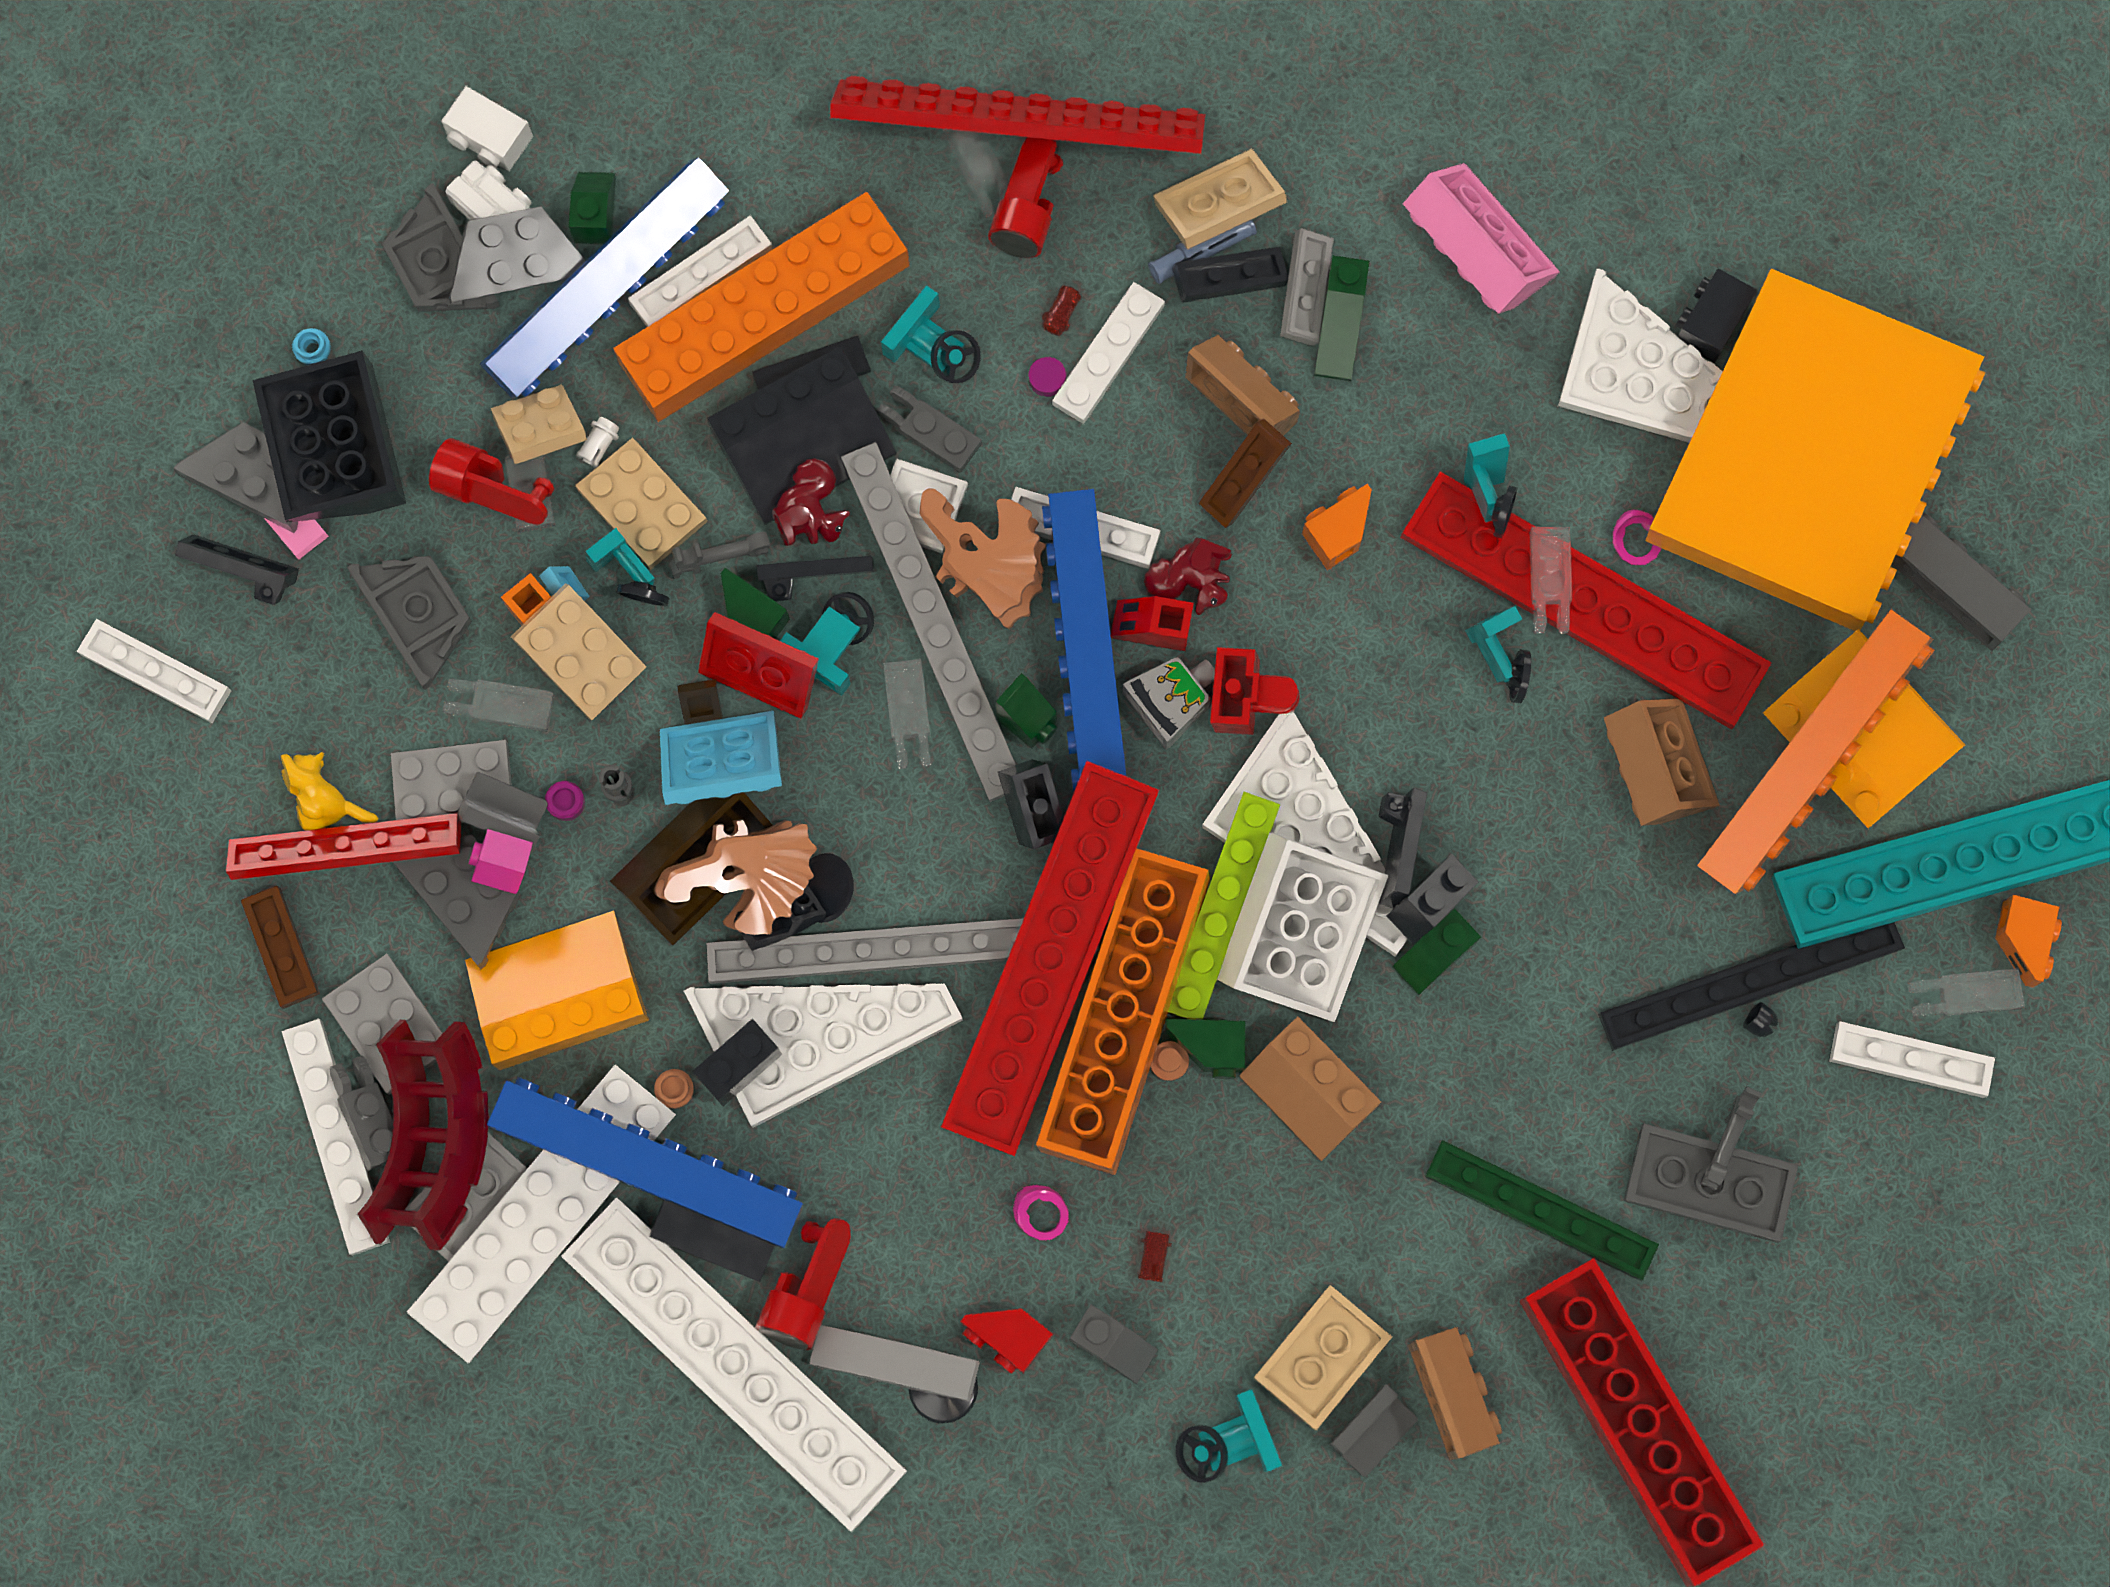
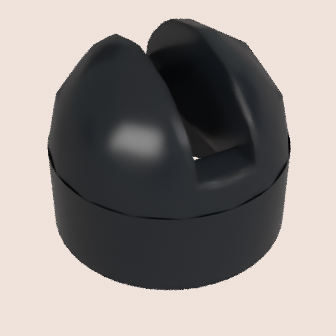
M1759 1002L1748 1014L1743 1028L1759 1037H1767L1773 1033L1769 1025H1778L1777 1015L1770 1007Z

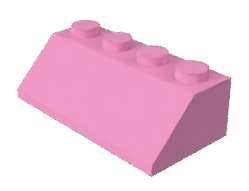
M1465 163L1429 173L1403 203L1410 212L1413 222L1428 232L1434 239L1435 247L1441 253L1448 255L1458 267L1457 270L1460 276L1467 282L1472 283L1481 293L1483 302L1498 314L1515 308L1560 273Z

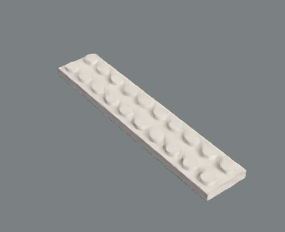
M616 1197L561 1257L845 1527L853 1532L903 1477L907 1470L667 1244L648 1237L651 1229Z

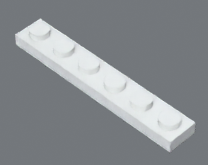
M316 1019L282 1031L349 1254L353 1256L390 1243L389 1236H387L381 1245L375 1244L357 1215L374 1192L369 1171L365 1167L337 1101L339 1096L330 1077V1067L336 1064L323 1021Z

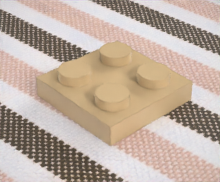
M563 385L547 388L538 393L517 400H511L491 408L494 421L514 464L587 440L584 428Z

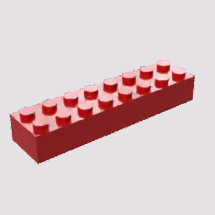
M1593 1258L1519 1300V1303L1685 1586L1696 1587L1764 1547L1765 1545L1596 1260Z

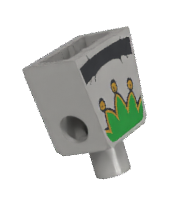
M1176 657L1125 682L1122 694L1167 750L1208 709L1210 697L1204 688L1214 682L1215 669L1205 659L1189 671L1181 659Z

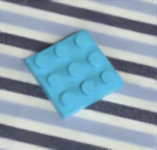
M774 711L660 729L662 793L665 805L674 803L688 804L694 800L711 797L725 798L736 793L754 790L762 792L773 787L782 786Z

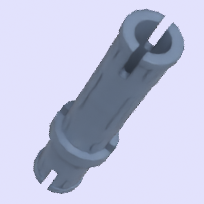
M1251 219L1188 250L1182 242L1176 245V250L1148 263L1152 277L1157 283L1161 284L1166 279L1174 276L1172 268L1176 262L1209 258L1250 236L1256 235L1257 232L1253 220Z

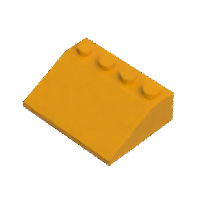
M1859 629L1763 712L1789 742L1792 741L1868 640ZM1910 684L1896 701L1890 698L1880 709L1886 715L1872 733L1864 730L1856 741L1862 747L1849 764L1844 765L1840 762L1832 772L1838 778L1831 786V789L1867 828H1870L1965 746L1962 740Z
M614 911L490 951L487 955L489 960L482 969L471 958L465 960L481 1030L491 1063L498 1070H503L649 1021Z

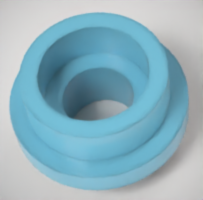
M311 328L302 330L296 335L292 344V350L299 362L304 365H311L327 359L331 351V344L324 332ZM309 344H318V349L315 352H306Z

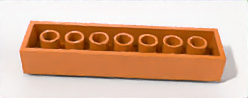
M865 192L613 348L618 363L656 420L660 422L909 267L908 250L868 192Z
M1890 610L1697 866L1734 894L1744 889L1748 892L1751 889L1753 890L1766 873L1761 868L1768 857L1771 860L1776 859L1790 840L1785 837V834L1791 826L1796 829L1801 827L1814 810V808L1808 805L1816 794L1820 797L1824 796L1838 777L1832 772L1840 762L1848 765L1862 747L1856 741L1864 730L1872 733L1882 721L1886 713L1880 709L1889 698L1896 701L1910 684V681L1905 679V676L1913 666L1921 669L1930 658L1934 649L1929 645L1934 639L1893 610Z
M1136 848L1118 893L1036 1143L1040 1152L1116 1175L1168 1014L1193 929L1209 887L1210 875L1208 869Z

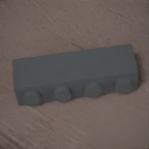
M1922 513L1918 524L1910 522L1905 534L1912 536L1903 557L1895 555L1892 565L1988 649L1993 651L2032 609L2026 605V601L2020 593L2013 589H2007L2000 583L1990 567L1982 563L1978 564L1971 558L1961 542L1954 538L1949 539L1941 532L1932 517Z

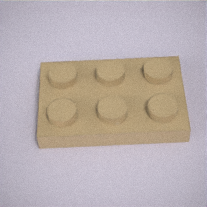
M1253 149L1153 195L1156 207L1187 250L1287 203L1285 191Z
M633 437L575 485L579 493L612 529L617 528L626 539L627 545L649 570L666 558L674 547H679L708 522L701 511Z
M566 583L511 636L515 643L590 720H593L646 668L642 661L573 588Z
M1329 1285L1253 1379L1316 1431L1392 1336L1334 1287Z

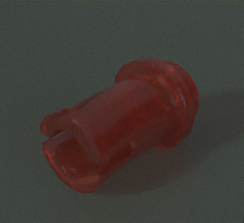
M1062 285L1059 288V292L1050 310L1042 315V327L1047 332L1061 336L1063 332L1069 330V320L1082 298L1079 292L1066 285Z
M1146 1231L1145 1239L1141 1238V1242L1144 1243L1140 1273L1138 1274L1139 1279L1163 1283L1167 1248L1172 1247V1243H1169L1170 1235Z

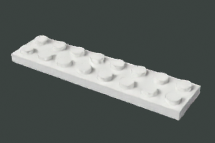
M617 1065L612 1067L577 1109L587 1114L590 1113L591 1108L613 1116L611 1124L625 1130L628 1123L641 1127L650 1132L648 1139L655 1141L676 1115ZM543 1150L407 1313L467 1363H470L621 1181Z

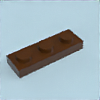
M1265 419L1258 421L1198 504L1225 528L1229 527L1235 522L1292 443Z
M276 885L242 899V906L280 1007L285 1009L319 995V989L281 888Z

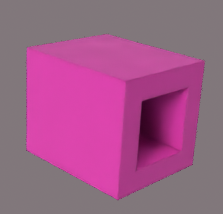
M487 829L483 843L475 842L468 864L475 866L471 881L517 895L525 874L533 842Z

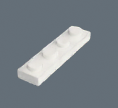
M749 216L628 298L629 303L648 327L773 249L772 243L753 218Z
M1133 282L1052 400V405L1084 424L1164 308L1165 301Z
M1015 487L1011 500L1030 510L1032 518L1039 522L1035 529V534L1053 540L1052 528L1044 529L1042 506L1049 505V497ZM1097 511L1101 555L1149 569L1160 536V530Z
M98 619L95 620L77 650L81 656L210 723H213L231 693L227 686Z
M1838 1022L1835 1028L1829 1062L1985 1098L1989 1094L1995 1058L1845 1022Z

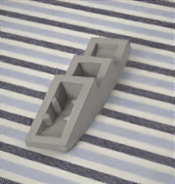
M821 1325L816 1336L809 1364L852 1374L861 1378L894 1384L902 1388L970 1402L980 1362L897 1341Z

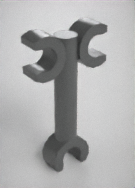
M767 532L755 533L742 541L702 550L698 542L693 543V547L687 550H680L679 547H674L672 549L674 559L669 563L673 578L678 579L682 573L688 571L698 574L701 572L700 565L744 555L757 557L768 554L767 548L770 547Z
M1746 1086L1742 1094L1735 1097L1732 1103L1734 1106L1725 1119V1122L1728 1123L1700 1184L1716 1190L1717 1186H1721L1728 1169L1727 1165L1746 1120H1750L1753 1116V1108L1760 1099L1761 1092Z

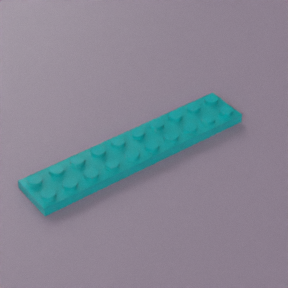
M2110 780L1773 873L1771 880L1797 948L1807 947L2110 862Z

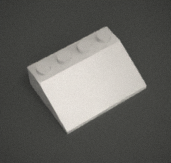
M1269 832L1217 980L1234 989L1335 1022L1389 875Z

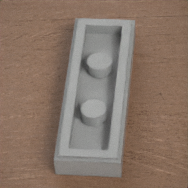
M1302 228L1295 232L1281 337L1312 346L1319 343L1334 238Z

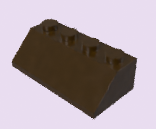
M745 792L736 793L725 798L711 797L694 800L610 880L612 885L672 946L727 893L712 890L707 886H696L691 889L688 901L670 902L656 896L654 891L655 885L664 869L703 856L706 853L708 844L712 840L713 825L723 824V830L727 835L733 833L735 828L733 821L738 819L744 821L748 833L773 826ZM727 866L723 870L722 876L726 872L733 871L734 868L732 866Z

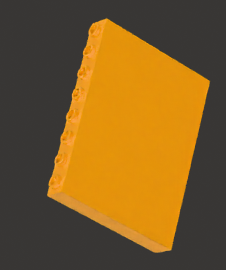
M1770 269L1649 528L1645 541L1853 631L1861 630L1865 622L1873 624L1882 605L1881 602L1876 601V597L1880 588L1886 591L1889 589L1897 569L1890 566L1895 555L1903 557L1912 536L1905 534L1910 522L1918 524L1927 503L1920 501L1925 489L1933 490L1942 470L1935 468L1940 456L1947 459L1956 437L1950 435L1954 424L1961 426L1971 405L1964 401L1969 391L1977 392L1986 372L1979 370L1985 356L1779 271Z

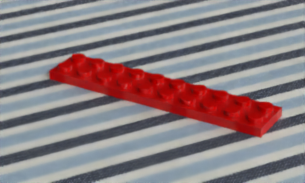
M860 76L840 79L830 106V118L1198 154L1202 152L1205 114H1198V111L1191 108L1165 111L1161 110L1159 106L1151 104L1134 108L1124 107L1125 105L1118 101H1105L1102 104H1093L1079 97L1067 98L1066 101L1052 100L1050 96L1045 94H1032L1029 97L1014 96V93L1006 90H997L989 94L979 93L977 89L972 87H958L955 90L941 89L939 85L933 83H923L917 87L904 85L899 80H884L882 83L868 82L866 78Z
M1441 471L1439 472L1400 538L1732 730L1735 727L1772 662L1511 513L1503 538L1494 537L1495 526L1493 521H1484L1472 489Z
M1089 761L1085 762L941 1124L942 1128L1015 1156L1159 789Z

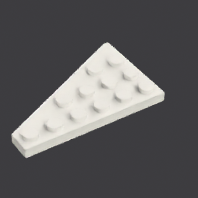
M1596 269L1558 406L1690 443L1723 371L1711 361L1705 360L1700 352L1691 344L1689 346L1669 330L1670 326L1648 307L1641 306L1637 298L1628 290L1624 292L1606 276L1607 272Z
M1294 711L1288 714H1279L1206 818L1202 828L1225 843L1243 792H1247L1280 804L1271 833L1383 874L1385 872V867L1380 861L1379 854L1366 832L1359 825L1358 818L1352 808H1349L1337 787V782L1324 760L1317 753L1313 741L1306 734ZM1378 903L1366 938L1396 957L1407 941V938L1386 917L1392 908Z
M898 984V986L838 985L833 987H825L823 985L810 987L751 986L749 988L690 987L684 990L714 1052L753 1018L782 1053L776 1061L736 1095L752 1128L963 1021L945 984Z

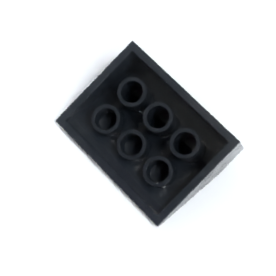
M841 347L828 352L707 417L713 436L764 525L774 521L772 509L777 506L782 494L795 485L792 476L797 472V466L806 462V460L816 458L828 463L834 471L836 477L835 487L850 480L841 456L875 442L884 461L897 454L857 374Z
M363 351L252 380L282 510L287 523L370 514L406 504L374 368Z

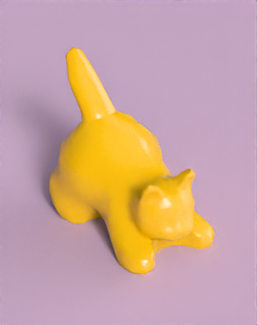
M323 752L317 755L297 754L293 760L288 754L281 755L284 767L281 770L282 777L288 791L297 796V817L303 830L324 829L326 826L337 823L345 815L365 823H375L378 821L379 818L376 814L346 801L343 795L321 776V768L324 766L322 760L324 757Z

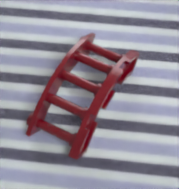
M400 1019L376 1044L388 1071L392 1088L394 1124L391 1147L382 1176L367 1203L357 1215L375 1244L381 1245L395 1226L416 1227L429 1250L441 1251L453 1236L468 1210L464 1204L471 1186L477 1187L480 1180L488 1140L487 1091L481 1090L478 1070L483 1068L474 1039L465 1022H453L436 1041L415 1040L406 1020ZM421 1056L435 1057L443 1082H430L426 1080ZM429 1097L447 1099V1128L429 1127ZM427 1143L446 1144L438 1173L421 1171ZM415 1187L432 1188L418 1211L405 1210Z

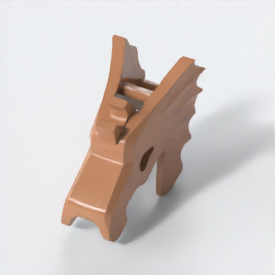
M933 488L924 490L921 496L920 516L945 547L942 558L943 564L936 578L942 584L946 579L954 578L956 580L955 586L949 591L956 598L964 594L969 588L984 601L992 614L1007 629L1012 628L1018 619L1029 617L1031 615L1030 602L1032 598L1043 592L1042 574L1044 573V568L1041 564V555L1046 549V544L1040 542L1039 535L1035 534V529L1039 522L1032 518L1031 511L1013 500L998 499L996 503L999 519L998 536L992 540L972 522L960 523L952 519L951 515L954 507L940 492ZM973 542L978 550L968 551L966 550L967 545Z
M738 819L733 821L735 828L730 835L725 834L723 824L713 825L712 840L708 844L706 853L703 856L664 869L655 885L654 891L656 896L670 902L688 901L691 889L696 886H707L712 890H718L722 893L743 890V894L737 904L724 918L723 924L746 934H770L772 932V923L777 917H791L792 903L796 898L803 895L809 880L814 877L809 867V859L816 852L817 847L808 837L807 824L799 823L792 826L791 821L783 820L760 831L748 833L744 821ZM727 866L734 868L733 871L726 872L722 876V872ZM743 911L741 915L737 918V920L734 922L737 912Z

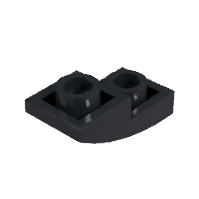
M807 884L803 895L796 898L792 903L791 917H777L772 923V932L770 934L740 933L753 951L803 931L823 919L826 912ZM743 911L737 912L734 922L737 920V918L741 915Z

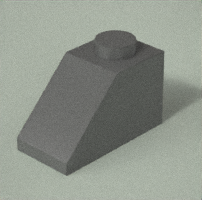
M1092 1304L1069 1338L1071 1343L1136 1384L1158 1351V1349L1125 1325Z

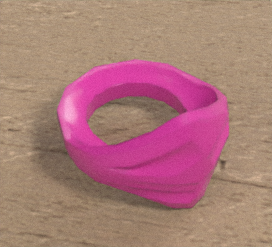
M1628 510L1616 522L1612 544L1621 559L1631 565L1648 564L1657 558L1662 549L1652 544V548L1647 555L1635 557L1630 555L1624 548L1623 537L1625 535V528L1631 524H1641L1643 529L1649 531L1654 520L1651 514L1641 510Z
M1032 1185L1024 1187L1015 1197L1013 1207L1014 1218L1018 1227L1026 1235L1040 1241L1051 1240L1063 1233L1069 1221V1209L1057 1191L1047 1186ZM1038 1198L1042 1201L1052 1202L1059 1209V1222L1056 1227L1049 1231H1038L1030 1224L1029 1215L1026 1211L1030 1204Z

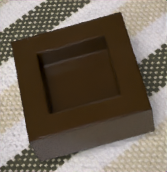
M716 679L678 685V696L685 725L723 719Z

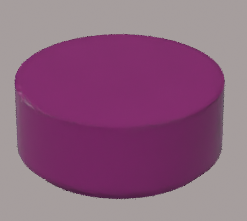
M1043 357L1036 360L1029 369L1030 387L1040 396L1051 397L1056 395L1066 381V370L1063 364L1052 357Z
M560 781L553 784L545 796V800L548 803L547 810L554 818L561 821H570L577 818L585 806L583 792L576 784L570 781Z

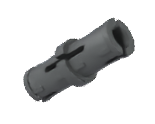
M608 765L604 767L599 774V782L601 783V790L604 796L618 806L629 804L634 796L630 777L624 771H620L618 766ZM609 776L612 777V779H613L612 782H610V780H609V778H608Z

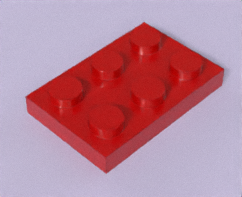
M714 612L707 622L698 673L711 679H716V681L801 719L809 705L819 658Z

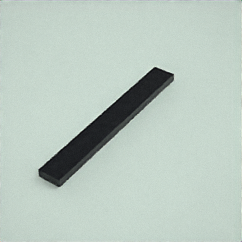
M1895 922L1799 949L1797 945H1793L1603 1011L1598 1016L1610 1047L1614 1051L1905 949Z

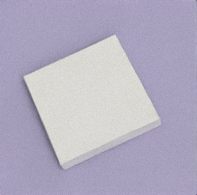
M896 459L890 476L921 547L943 554L945 550L944 545L920 516L922 493L928 488H933L940 492L953 505L954 511L951 518L956 520L968 487V482Z

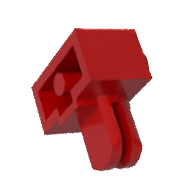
M1217 647L1210 719L1213 729L1216 733L1254 735L1256 712L1288 714L1296 709L1299 704L1300 694L1295 681L1288 676L1260 675V659L1255 649Z

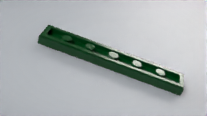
M1444 1140L1440 1142L1425 1175L1426 1178L1640 1281L1644 1280L1659 1246L1654 1241Z

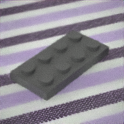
M1645 1123L1641 1125L1624 1202L1776 1243L1782 1241L1798 1169L1797 1164L1735 1148L1727 1165L1728 1169L1721 1186H1717V1189L1713 1190L1700 1183L1715 1155L1719 1143Z

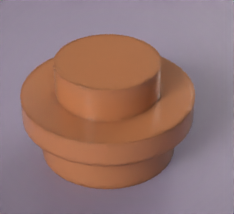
M1162 1042L1157 1045L1151 1069L1162 1080H1177L1188 1069V1053L1176 1042Z
M670 1069L659 1075L654 1085V1093L656 1098L666 1107L677 1109L685 1106L692 1099L694 1084L690 1076L684 1071Z

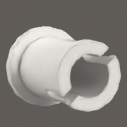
M599 417L597 422L593 421L591 423L593 429L580 451L576 454L578 458H583L582 461L596 468L612 440H617L619 437L617 435L619 427L603 417Z

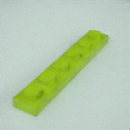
M1243 792L1194 926L1168 1013L1187 1020H1203L1231 936L1269 832L1271 833L1280 804Z

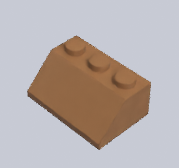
M1217 335L1193 347L1188 352L1185 378L1247 435L1255 424L1262 419L1269 422L1283 436L1298 422L1300 410L1297 408V401L1284 390L1280 392L1270 383L1271 378L1261 367L1257 365L1251 366L1243 358L1242 350L1230 340L1225 342Z
M1680 699L1640 700L1604 717L1608 740L1616 752L1620 764L1621 777L1627 784L1632 798V809L1639 819L1641 826L1663 824L1720 806L1683 701Z
M1299 1017L1295 1018L1239 1075L1249 1088L1320 1161L1327 1157L1381 1103Z
M1456 1327L1409 1344L1408 1348L1449 1460L1459 1459L1499 1444L1497 1435L1502 1434L1501 1426L1494 1410L1488 1412L1484 1403L1483 1396L1488 1395L1481 1373H1473L1468 1358L1474 1355L1467 1335H1460Z

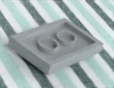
M506 740L391 753L396 820L458 813L477 772L512 785L509 749Z
M385 954L322 998L359 1054L367 1059L372 1073L389 1095L392 1093L388 1071L376 1046L380 1039L400 1019L406 1020L415 1040L436 1041L443 1033L388 954ZM421 1056L425 1070L437 1062L435 1057Z
M489 1132L479 1183L477 1187L471 1186L464 1204L468 1210L453 1236L442 1250L438 1251L448 1262L528 1169ZM425 1188L405 1210L418 1211L432 1188ZM412 1227L420 1235L417 1228Z

